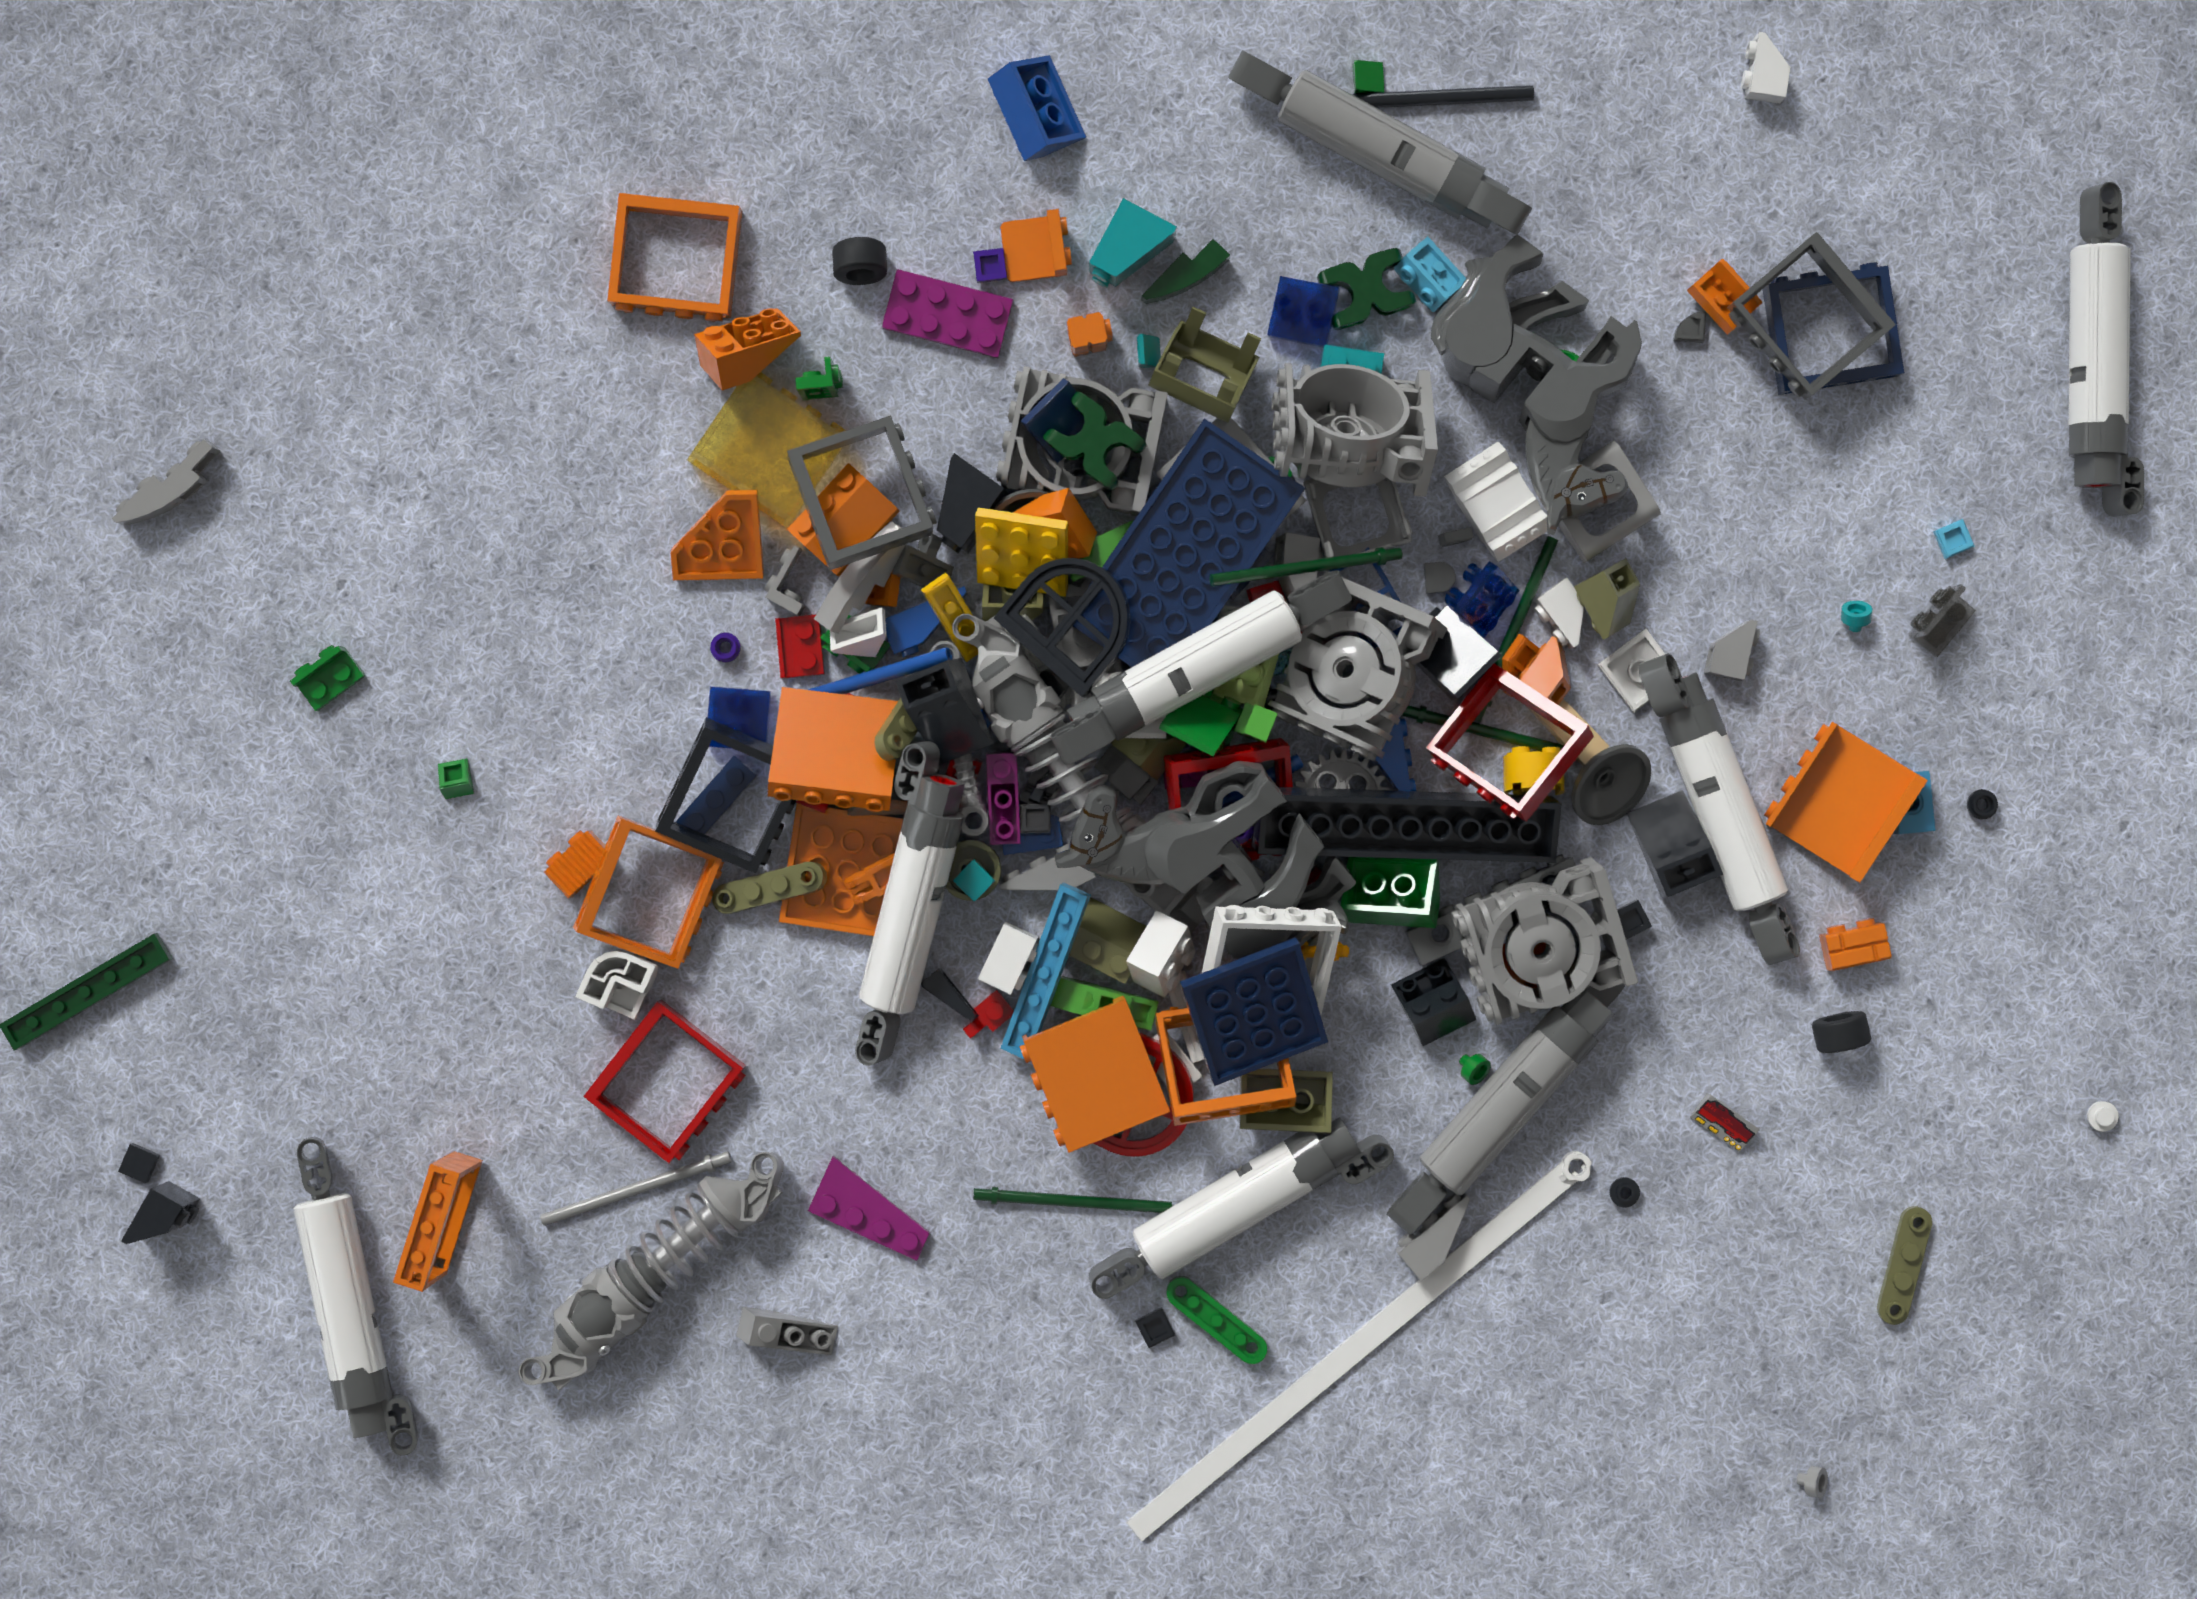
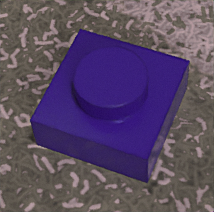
M1003 248L973 251L977 283L1007 280Z

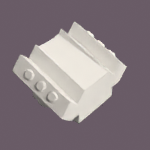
M1499 442L1444 476L1451 492L1455 496L1458 506L1480 541L1485 544L1497 562L1547 532V515L1541 509L1537 498L1522 479V475L1516 465L1510 460L1507 450Z

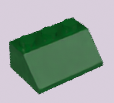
M1348 857L1347 868L1356 881L1351 889L1342 894L1341 907L1347 916L1348 923L1436 928L1440 905L1438 859Z

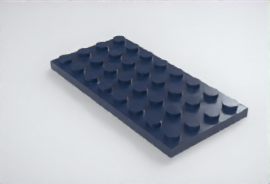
M1205 418L1102 566L1117 579L1128 599L1131 613L1130 632L1126 645L1118 658L1131 667L1214 622L1240 583L1212 587L1210 584V574L1250 569L1306 489L1288 475L1287 477H1281L1279 470H1275L1272 464ZM1102 590L1082 616L1109 639L1113 628V610L1108 596ZM1077 620L1073 627L1102 647H1105L1103 642Z

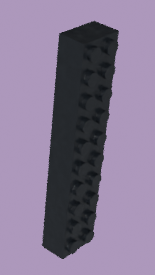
M1278 787L1284 794L1287 802L1276 807L1253 825L1251 844L1258 854L1285 855L1292 827L1298 814H1300L1324 845L1318 856L1556 863L1562 803L1553 796L1547 795L1527 822H1525L1518 816L1515 819L1510 818L1501 811L1500 807L1502 805L1494 800L1489 803L1477 793ZM1506 794L1518 803L1525 796Z

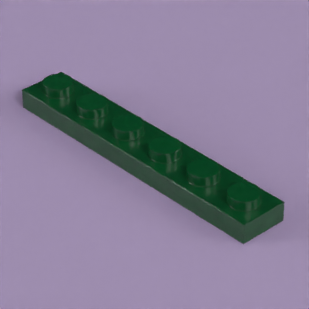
M154 933L2 1022L0 1028L13 1051L18 1050L173 958L159 934Z

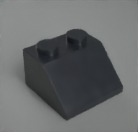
M170 1181L151 1188L121 1242L130 1244L169 1233L177 1228L181 1229L186 1223L191 1224L199 1212V1208L196 1205L200 1198Z

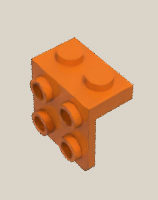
M1059 209L1047 210V216L1008 221L1001 224L1006 274L1010 282L1067 275L1066 266L1072 265L1070 247H1064L1062 236L1068 235L1066 217H1060Z

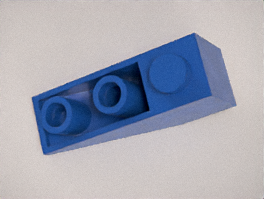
M1400 719L1399 724H1394L1390 735L1393 736L1391 742L1386 741L1382 749L1385 752L1383 759L1376 757L1375 763L1396 791H1417L1414 778L1409 779L1408 767L1412 766L1411 752L1409 748L1405 749L1403 737L1408 736L1407 724L1405 719Z

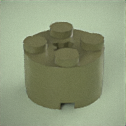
M965 840L957 843L946 889L950 894L961 900L973 901L953 880L963 871V866L968 865L973 859L996 880L977 900L989 895L997 887L1001 878L1002 866L998 854L991 846L979 840Z

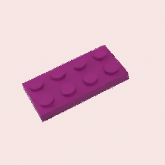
M897 269L882 329L998 359L1013 299Z

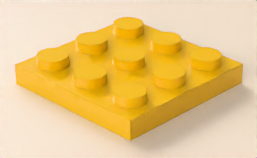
M977 508L975 514L977 583L1017 589L1026 577L1041 565L1053 560L1068 558V521ZM1068 574L1053 578L1046 584L1060 596L1066 597ZM1040 588L1037 591L1039 593L1047 594L1042 588Z

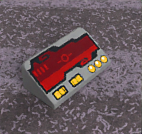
M1706 1093L1690 1116L1691 1119L1738 1152L1760 1130L1708 1093Z

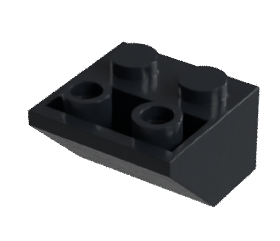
M1445 958L1391 984L1422 1046L1477 1020L1466 993Z

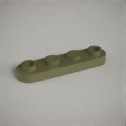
M901 698L875 736L876 751L886 761H892L901 757L904 748L911 743L918 732L907 714Z
M804 862L725 883L715 889L712 897L713 905L721 913L733 914L817 892L825 886L827 872L817 862ZM808 871L812 874L810 882H807L805 879ZM726 893L730 897V900L727 904H725L723 901V896Z
M1918 1206L1906 1208L1900 1216L1877 1303L1879 1317L1892 1325L1904 1322L1909 1315L1932 1227L1931 1215L1928 1211ZM1920 1217L1922 1223L1919 1227L1915 1228L1913 1221L1915 1218ZM1893 1305H1898V1312L1891 1315L1890 1308Z

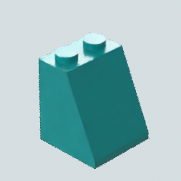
M1123 198L1089 261V273L1093 275L1092 280L1106 288L1109 284L1114 287L1118 286L1174 242L1177 226Z

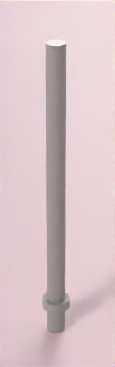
M728 1151L712 1157L709 1154L698 1162L541 1214V1222L543 1226L705 1171L709 1173L715 1172L717 1167L732 1163Z

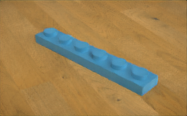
M1066 883L1060 884L1036 949L1037 955L1029 968L1000 1049L1024 1059L1019 1047L1024 1045L1022 1036L1027 1035V1037L1041 1032L1091 894Z

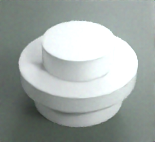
M2105 1101L2094 1103L2087 1113V1120L2090 1126L2102 1132L2113 1129L2119 1119L2116 1107Z

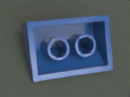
M1050 55L1009 62L988 78L993 94L1024 161L1045 157L1086 138Z

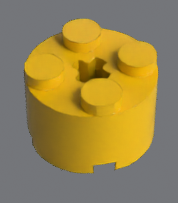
M1513 747L1512 752L1503 756V793L1509 794L1513 790V794L1526 795L1560 752V748L1544 747L1542 752H1530V747ZM1564 775L1552 789L1555 790V796L1565 792Z

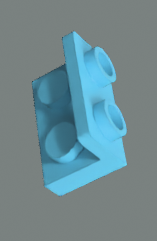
M1428 236L1407 253L1394 267L1401 280L1416 293L1421 302L1432 312H1435L1446 300L1456 293L1466 280V277Z

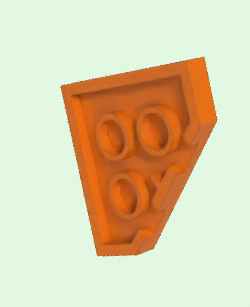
M727 490L672 547L670 554L673 581L763 579L764 564L758 490Z

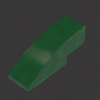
M1214 239L1193 260L1183 252L1145 291L1141 301L1145 304L1166 300L1190 290L1215 274L1229 261L1230 254Z

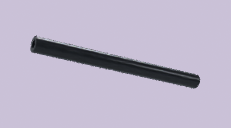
M1533 85L1355 93L1352 95L1376 108L1533 101L1534 87Z

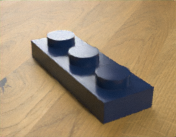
M733 756L676 822L706 835L757 775L736 756Z

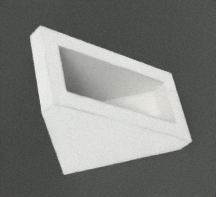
M874 605L846 619L839 634L830 631L831 652L876 657L886 638L885 609Z

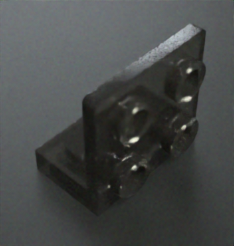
M1962 584L1952 587L1948 586L1945 590L1942 588L1937 590L1929 600L1932 604L1925 613L1922 611L1918 613L1910 623V626L1913 628L1908 635L1934 657H1938L1976 611L1960 597L1966 589Z

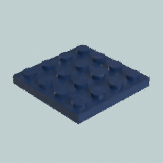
M1296 937L1180 981L1214 1086L1328 1043L1300 943Z

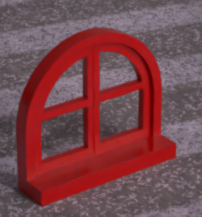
M1139 1032L1147 1054L1156 1058L1153 1065L1156 1074L1161 1062L1163 1063L1159 1041ZM1171 1049L1181 1104L1194 1102V1087L1191 1075L1182 1059ZM1168 1106L1170 1112L1162 1116L1172 1121L1159 1134L1143 1140H1127L1132 1129L1131 1127L1124 1130L1121 1138L1112 1135L1093 1144L1123 1156H1147L1171 1145L1181 1135L1187 1124L1174 1126L1172 1110Z

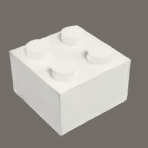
M1156 910L1126 960L1133 982L1164 998L1169 990L1173 991L1179 983L1180 971L1184 965L1188 966L1195 954L1189 927Z
M1005 922L978 979L1010 995L1013 989L1019 991L1028 972L1023 971V968L1027 961L1032 963L1037 955L1036 949L1038 944L1036 941L1038 936Z

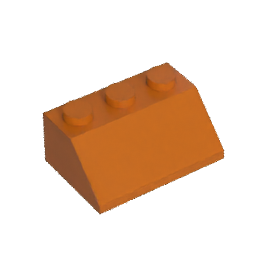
M849 463L817 496L837 550L872 539L900 512L891 501ZM805 509L787 530L827 566L809 515ZM849 564L831 571L840 577Z

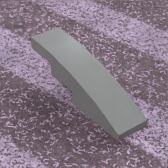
M890 521L873 538L901 529L902 527ZM905 545L850 563L828 593L814 619L828 630L839 634L852 607L862 610L874 585L885 586Z

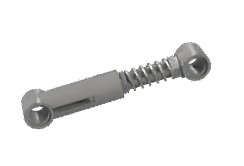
M949 641L936 643L930 651L948 647L954 654L953 659L961 658L958 648ZM971 753L954 759L955 765H953V768L956 769L954 776L965 784L960 808L958 809L964 815L961 830L970 836H978L987 830L989 816L986 812L985 804L982 802V795H979L981 791L978 790L977 785L980 783L976 782L978 775L974 771L976 769V766H973L975 758H972ZM972 812L979 813L983 819L981 827L976 830L969 829L965 823L967 815Z

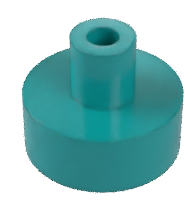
M1863 601L1846 602L1841 608V621L1849 626L1850 631L1860 632L1862 627L1867 626L1872 621V606Z

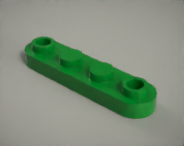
M1177 1276L1169 1281L1166 1294L1173 1306L1242 1361L1248 1364H1257L1265 1358L1267 1344L1263 1336L1190 1278ZM1178 1286L1186 1287L1187 1293L1184 1296L1176 1294L1175 1291ZM1254 1342L1258 1347L1256 1351L1249 1352L1246 1349L1247 1344Z

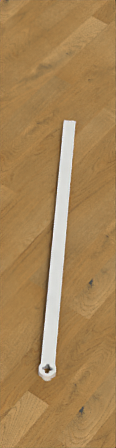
M1571 1151L1565 1154L1557 1166L1450 1253L1442 1265L1424 1280L1415 1282L1126 1522L1141 1541L1147 1538L1574 1183L1586 1180L1590 1176V1159L1579 1151ZM1573 1159L1575 1161L1580 1159L1583 1161L1581 1165L1583 1171L1579 1174L1575 1171L1569 1172L1570 1162Z

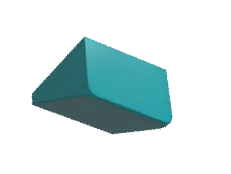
M1138 334V367L1154 368L1157 366L1161 358L1159 337Z
M973 859L953 881L975 902L996 880Z

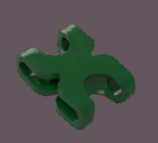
M1391 248L1369 255L1363 265V271L1354 263L1345 262L1325 269L1317 275L1318 283L1322 287L1342 286L1351 294V305L1343 311L1337 312L1331 320L1334 330H1342L1364 323L1370 315L1371 307L1379 315L1388 316L1409 309L1417 302L1412 291L1392 292L1386 289L1382 283L1383 272L1395 267L1403 257L1399 248Z
M1076 392L1072 397V403L1075 409L1084 416L1085 423L1082 430L1076 435L1066 436L1055 429H1050L1044 434L1043 438L1049 446L1067 460L1076 461L1084 457L1083 467L1086 473L1105 488L1115 490L1118 486V479L1106 466L1105 459L1108 452L1114 447L1123 446L1134 453H1141L1145 450L1147 444L1140 435L1123 422L1115 421L1106 426L1107 416L1104 409L1081 392Z

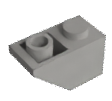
M1745 621L1711 643L1704 674L1736 681L1745 680V676L1750 675L1753 667V658H1750L1752 646H1756L1759 640L1760 629L1756 628L1758 621Z

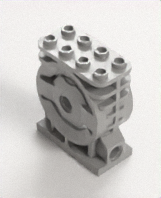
M1285 363L1283 369L1278 368L1276 386L1280 388L1278 392L1273 393L1272 410H1275L1272 428L1277 430L1274 434L1273 449L1278 450L1275 454L1274 469L1279 470L1281 477H1287L1290 462H1292L1297 467L1298 478L1305 479L1306 475L1318 481L1341 487L1368 486L1388 478L1392 482L1412 483L1414 496L1426 497L1438 452L1430 371L1418 370L1416 380L1407 381L1389 379L1374 370L1355 365L1334 364L1313 370L1310 369V365H1303L1300 379L1298 380L1293 379L1291 363Z
M1024 366L1023 372L1017 371L1014 383L1015 393H1018L1017 402L1011 401L1008 419L1012 423L1011 431L1005 430L1002 443L1003 452H1006L1005 461L999 460L996 472L997 481L1001 482V486L1007 490L1038 489L1050 493L1069 488L1077 501L1093 499L1099 496L1108 510L1127 513L1137 517L1147 501L1168 393L1157 390L1152 392L1130 388L1120 396H1117L1102 384L1087 379L1068 377L1062 373L1060 375L1053 374L1047 370H1033L1027 366ZM1063 378L1069 381L1077 392L1083 393L1096 403L1098 398L1103 400L1102 408L1105 411L1109 424L1115 421L1123 422L1131 429V420L1149 424L1146 437L1147 447L1143 452L1134 453L1123 446L1114 447L1113 455L1107 467L1116 475L1118 486L1115 490H1111L1110 500L1104 493L1109 489L1092 478L1088 479L1087 487L1080 488L1082 476H1073L1064 469L1066 458L1056 463L1042 448L1047 462L1056 470L1054 484L1048 481L1050 471L1040 460L1037 451V440L1021 422ZM1130 398L1129 406L1125 407L1123 402ZM1131 457L1139 458L1141 461L1137 484L1119 480L1126 471Z
M1342 577L1352 600L1343 607L1313 622L1303 631L1302 639L1294 645L1289 665L1284 670L1287 676L1283 684H1277L1275 689L1279 693L1275 701H1269L1268 706L1273 708L1272 711L1278 713L1277 717L1294 726L1299 721L1297 726L1321 738L1323 733H1325L1324 738L1345 749L1352 745L1351 750L1375 762L1376 757L1383 759L1385 752L1382 749L1386 741L1391 742L1393 737L1390 735L1394 724H1399V717L1411 701L1416 682L1415 664L1429 659L1438 638L1443 639L1448 628L1432 615ZM1358 603L1370 608L1367 615L1354 612ZM1397 619L1404 622L1398 636L1387 628L1389 621ZM1349 631L1358 632L1370 637L1381 650L1384 665L1395 669L1394 676L1382 671V662L1379 654L1365 640L1354 636L1334 637ZM1353 664L1354 671L1352 675L1343 678L1344 668ZM1313 670L1314 683L1319 692L1336 704L1356 705L1371 696L1382 700V702L1376 705L1366 701L1357 707L1348 709L1331 707L1322 702L1313 691L1310 683L1311 671Z
M1592 857L1580 860V865L1560 871L1552 886L1538 882L1516 884L1499 893H1491L1489 898L1483 900L1475 898L1472 899L1471 904L1465 906L1462 903L1456 904V911L1451 912L1455 928L1459 929L1464 937L1463 940H1460L1463 955L1465 958L1468 957L1472 968L1468 969L1473 986H1477L1481 996L1477 997L1480 1011L1482 1014H1485L1488 1022L1493 1021L1495 1025L1502 1024V1019L1510 1016L1512 1019L1520 1018L1519 1013L1529 1011L1532 1014L1537 1012V1009L1553 1008L1565 1004L1577 997L1588 985L1601 991L1622 983L1627 987L1638 983L1606 870ZM1591 900L1594 912L1589 916L1578 904ZM1542 901H1548L1550 912L1566 918L1575 928L1580 944L1576 958L1575 942L1571 931L1559 919L1545 914ZM1513 911L1518 923L1514 925L1507 936L1505 943L1506 959L1511 969L1521 979L1536 984L1537 988L1525 986L1513 979L1503 962L1502 948L1504 939L1509 929L1513 926L1511 912ZM1600 935L1602 936L1603 943L1606 946L1605 950L1601 951L1599 938ZM1545 942L1546 948L1544 952L1535 955L1533 950L1536 944Z

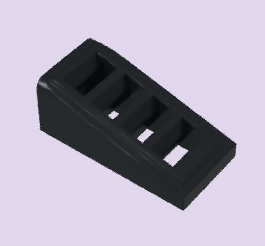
M942 968L937 969L921 982V986L966 1019L971 1021L977 1015L974 1008Z

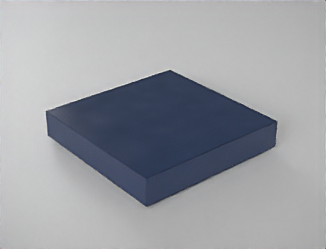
M1064 378L1021 420L1027 430L1056 463H1059L1064 457L1046 443L1043 438L1044 434L1050 429H1055L1066 436L1076 435L1082 430L1085 423L1084 416L1075 409L1072 403V397L1077 391Z

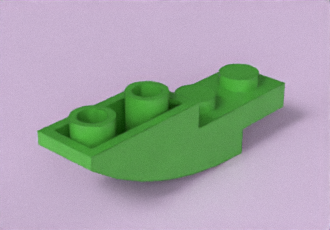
M1061 976L1050 1006L1084 1015L1113 1003L1112 1000L1124 996L1136 1027L1151 1030L1159 1001L1101 987L1095 983Z

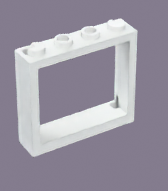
M1237 905L1215 907L1202 973L1220 966L1228 928L1320 931L1309 977L1321 1015L1342 928L1334 911L1325 908L1302 910L1296 907L1273 909L1267 906H1258L1257 908H1244Z

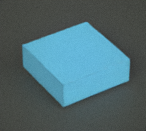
M1963 519L1933 531L1944 559L1975 547Z

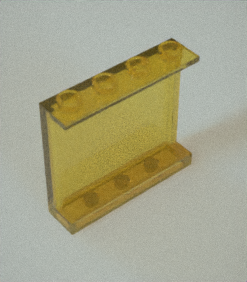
M760 372L750 382L736 386L687 461L729 490H758L759 510L788 529L804 506V502L789 465L787 451L846 430L833 421L830 425L820 419L823 415L808 404L803 408L795 402L798 398L785 388L778 391L770 385L773 380ZM843 447L804 460L814 489Z

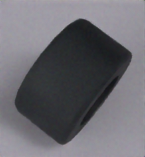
M853 237L839 241L833 246V275L838 281L849 285H867L881 281L886 277L887 254L886 246L883 242L875 238Z
M1862 1011L1842 1012L1819 1018L1812 1023L1816 1047L1821 1053H1838L1857 1049L1869 1044L1872 1039L1867 1016Z

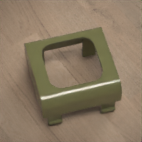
M1192 307L1187 321L1181 320L1176 327L1152 374L1148 386L1158 391L1167 392L1169 396L1229 423L1260 358L1255 355L1261 338L1248 332L1241 348L1201 330L1200 327L1206 312ZM1182 359L1193 360L1227 377L1224 379L1217 397L1175 378Z

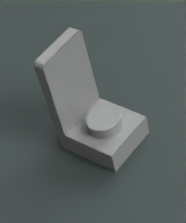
M794 545L792 550L789 548L785 550L779 561V564L782 565L781 570L777 576L772 575L764 590L768 592L765 598L800 616L805 608V605L799 603L802 597L788 589H785L784 593L780 592L802 552L800 547Z

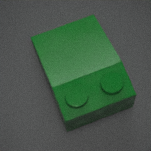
M1211 690L1167 714L1159 729L1214 757L1231 742L1243 708L1240 707L1241 704L1237 700L1228 696L1221 698L1213 694L1214 690Z

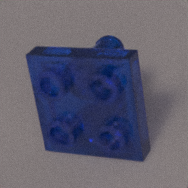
M1280 276L1267 336L1322 348L1324 345H1328L1332 320L1340 292L1339 287Z
M1491 561L1483 569L1474 563L1469 564L1467 568L1472 573L1465 570L1463 572V580L1472 585L1465 594L1454 587L1449 592L1455 595V598L1448 594L1445 597V604L1453 607L1457 615L1482 638H1485L1489 631L1496 627L1498 619L1506 608L1513 604L1516 595L1520 591L1506 574Z
M710 687L708 718L767 743L771 691ZM714 740L709 745V747L730 748Z

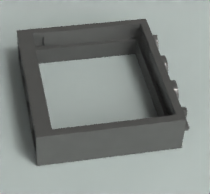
M1818 232L1809 237L1727 307L1730 311L1729 317L1733 323L1739 328L1743 326L1750 335L1748 339L1757 350H1763L1770 358L1768 363L1772 369L1778 374L1782 373L1789 381L1788 387L1797 397L1802 396L1804 400L1814 395L1896 325ZM1806 252L1873 330L1810 384L1743 306Z
M891 415L787 451L789 465L829 571L933 535V524L937 523L931 506L927 508L922 498L926 496L923 483L920 478L915 480L912 469L915 468L912 454L910 451H904L901 441L905 440L902 428L899 423L894 424ZM886 432L920 522L837 550L804 460Z

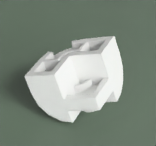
M621 950L606 952L591 963L575 997L601 1009L609 1008L635 1020L648 992L653 986L659 966L630 952Z

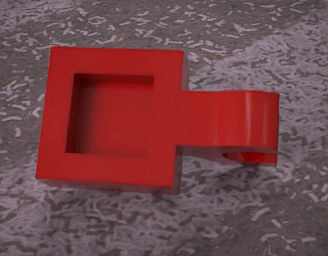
M996 989L974 1008L979 1016L963 1028V1030L970 1039L986 1025L993 1032L1013 1015L1014 1010Z

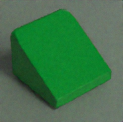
M1354 60V94L1384 92L1383 62Z
M467 758L438 764L439 789L445 799L474 794Z

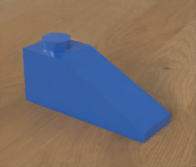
M963 586L957 589L964 599L968 594L966 588ZM928 601L885 618L886 636L895 655L901 654L903 658L918 653V646L923 645L941 625Z

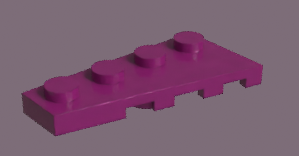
M834 1155L832 1156L808 1211L917 1261L930 1232L889 1201L882 1193L864 1181L862 1177L845 1166Z

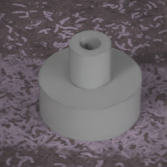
M1811 1466L1806 1474H1798L1797 1484L1804 1486L1807 1496L1822 1498L1828 1484L1827 1471L1825 1468Z

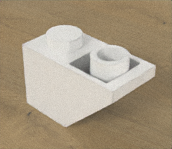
M1759 32L1753 41L1749 40L1747 44L1745 58L1750 59L1748 71L1745 70L1743 73L1741 89H1745L1744 98L1780 104L1786 98L1791 67L1767 34Z
M1565 578L1534 600L1537 605L1534 610L1544 623L1547 621L1551 623L1555 629L1552 634L1558 639L1561 646L1567 645L1571 649L1579 644L1584 607L1577 599V591L1568 578Z

